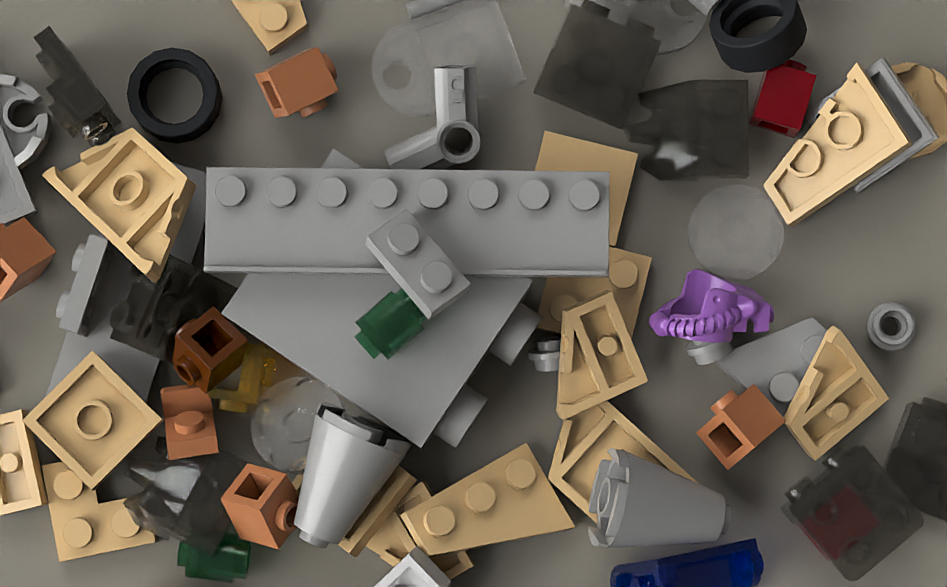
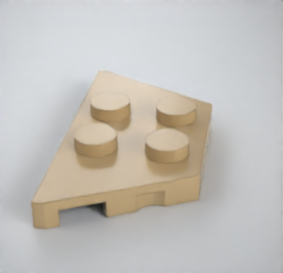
M132 127L112 137L108 143L101 146L96 145L80 153L81 162L61 172L54 166L46 170L42 176L141 272L156 283L161 277L197 186Z
M607 400L563 420L547 477L556 488L596 524L598 514L589 512V501L594 478L601 460H612V457L607 452L610 448L623 449L698 483Z

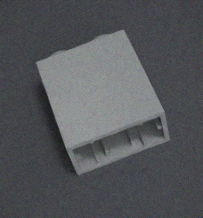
M335 149L332 150L321 167L364 169ZM248 274L221 313L251 336L423 451L434 434L455 448L459 445L488 401L487 397L470 387L468 383L489 352L511 366L543 319L541 315L523 304V301L531 291L533 283L528 277L465 276L471 283L468 293L430 320H428L391 275Z

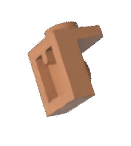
M196 384L162 388L160 394L169 460L219 453L210 392L205 394Z

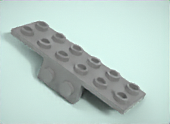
M171 162L197 187L161 277L156 283L141 272L101 232L99 236L90 234L87 244H79L72 262V271L77 273L71 291L67 289L63 291L56 310V317L61 318L59 328L67 331L46 396L93 350L147 403L205 229V172Z

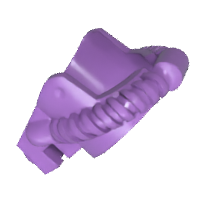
M693 269L686 275L681 295L665 303L657 312L652 314L649 318V325L659 336L669 335L700 342L721 343L732 341L733 332H746L748 319L754 324L755 332L769 331V323H772L774 319L773 306L766 302L752 288L722 279L700 269Z

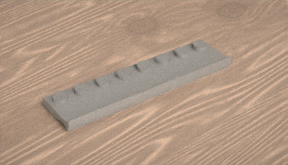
M207 167L203 270L205 273L391 275L365 245L369 234L407 209L464 276L609 277V172Z

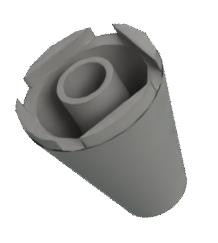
M320 403L315 414L294 524L301 529L299 537L302 540L326 549L329 542L339 544L407 455L411 443L404 441L405 438L400 434L361 415H358V418L347 415L345 419L341 417L345 409L327 403Z
M610 448L607 452L612 457V460H601L594 478L589 501V512L598 514L597 528L588 526L592 545L602 548L714 543L720 534L725 535L731 522V507L726 505L723 494L623 449Z

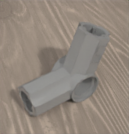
M449 64L434 67L436 126L385 149L384 154L391 169L444 170L454 164L469 162L477 155L481 140L479 135L476 65ZM453 128H464L472 135V140L465 149L453 150L445 143L444 139L447 132Z

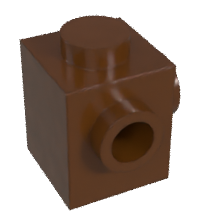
M213 306L198 319L193 318L189 320L176 333L172 358L173 365L182 380L189 385L196 384L207 394L242 365L248 340Z

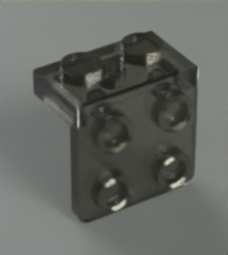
M842 445L822 461L826 470L811 481L806 475L784 493L789 501L781 506L780 509L791 523H799L846 580L857 581L923 526L924 518L864 445L854 446L850 450L845 445Z

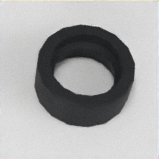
M721 0L712 11L709 22L711 36L722 61L731 69L744 73L764 72L780 66L796 54L803 45L807 33L805 19L797 0ZM763 17H781L777 24L765 33L750 38L735 37L743 27L752 21Z
M173 47L154 51L142 59L130 75L127 89L130 111L140 126L160 141L177 144L195 140L207 132L219 116L222 102L219 81L207 62L190 50ZM172 68L185 69L195 75L201 83L203 91L202 104L197 113L187 121L176 124L163 122L155 117L148 107L146 98L148 86L153 78L163 70Z

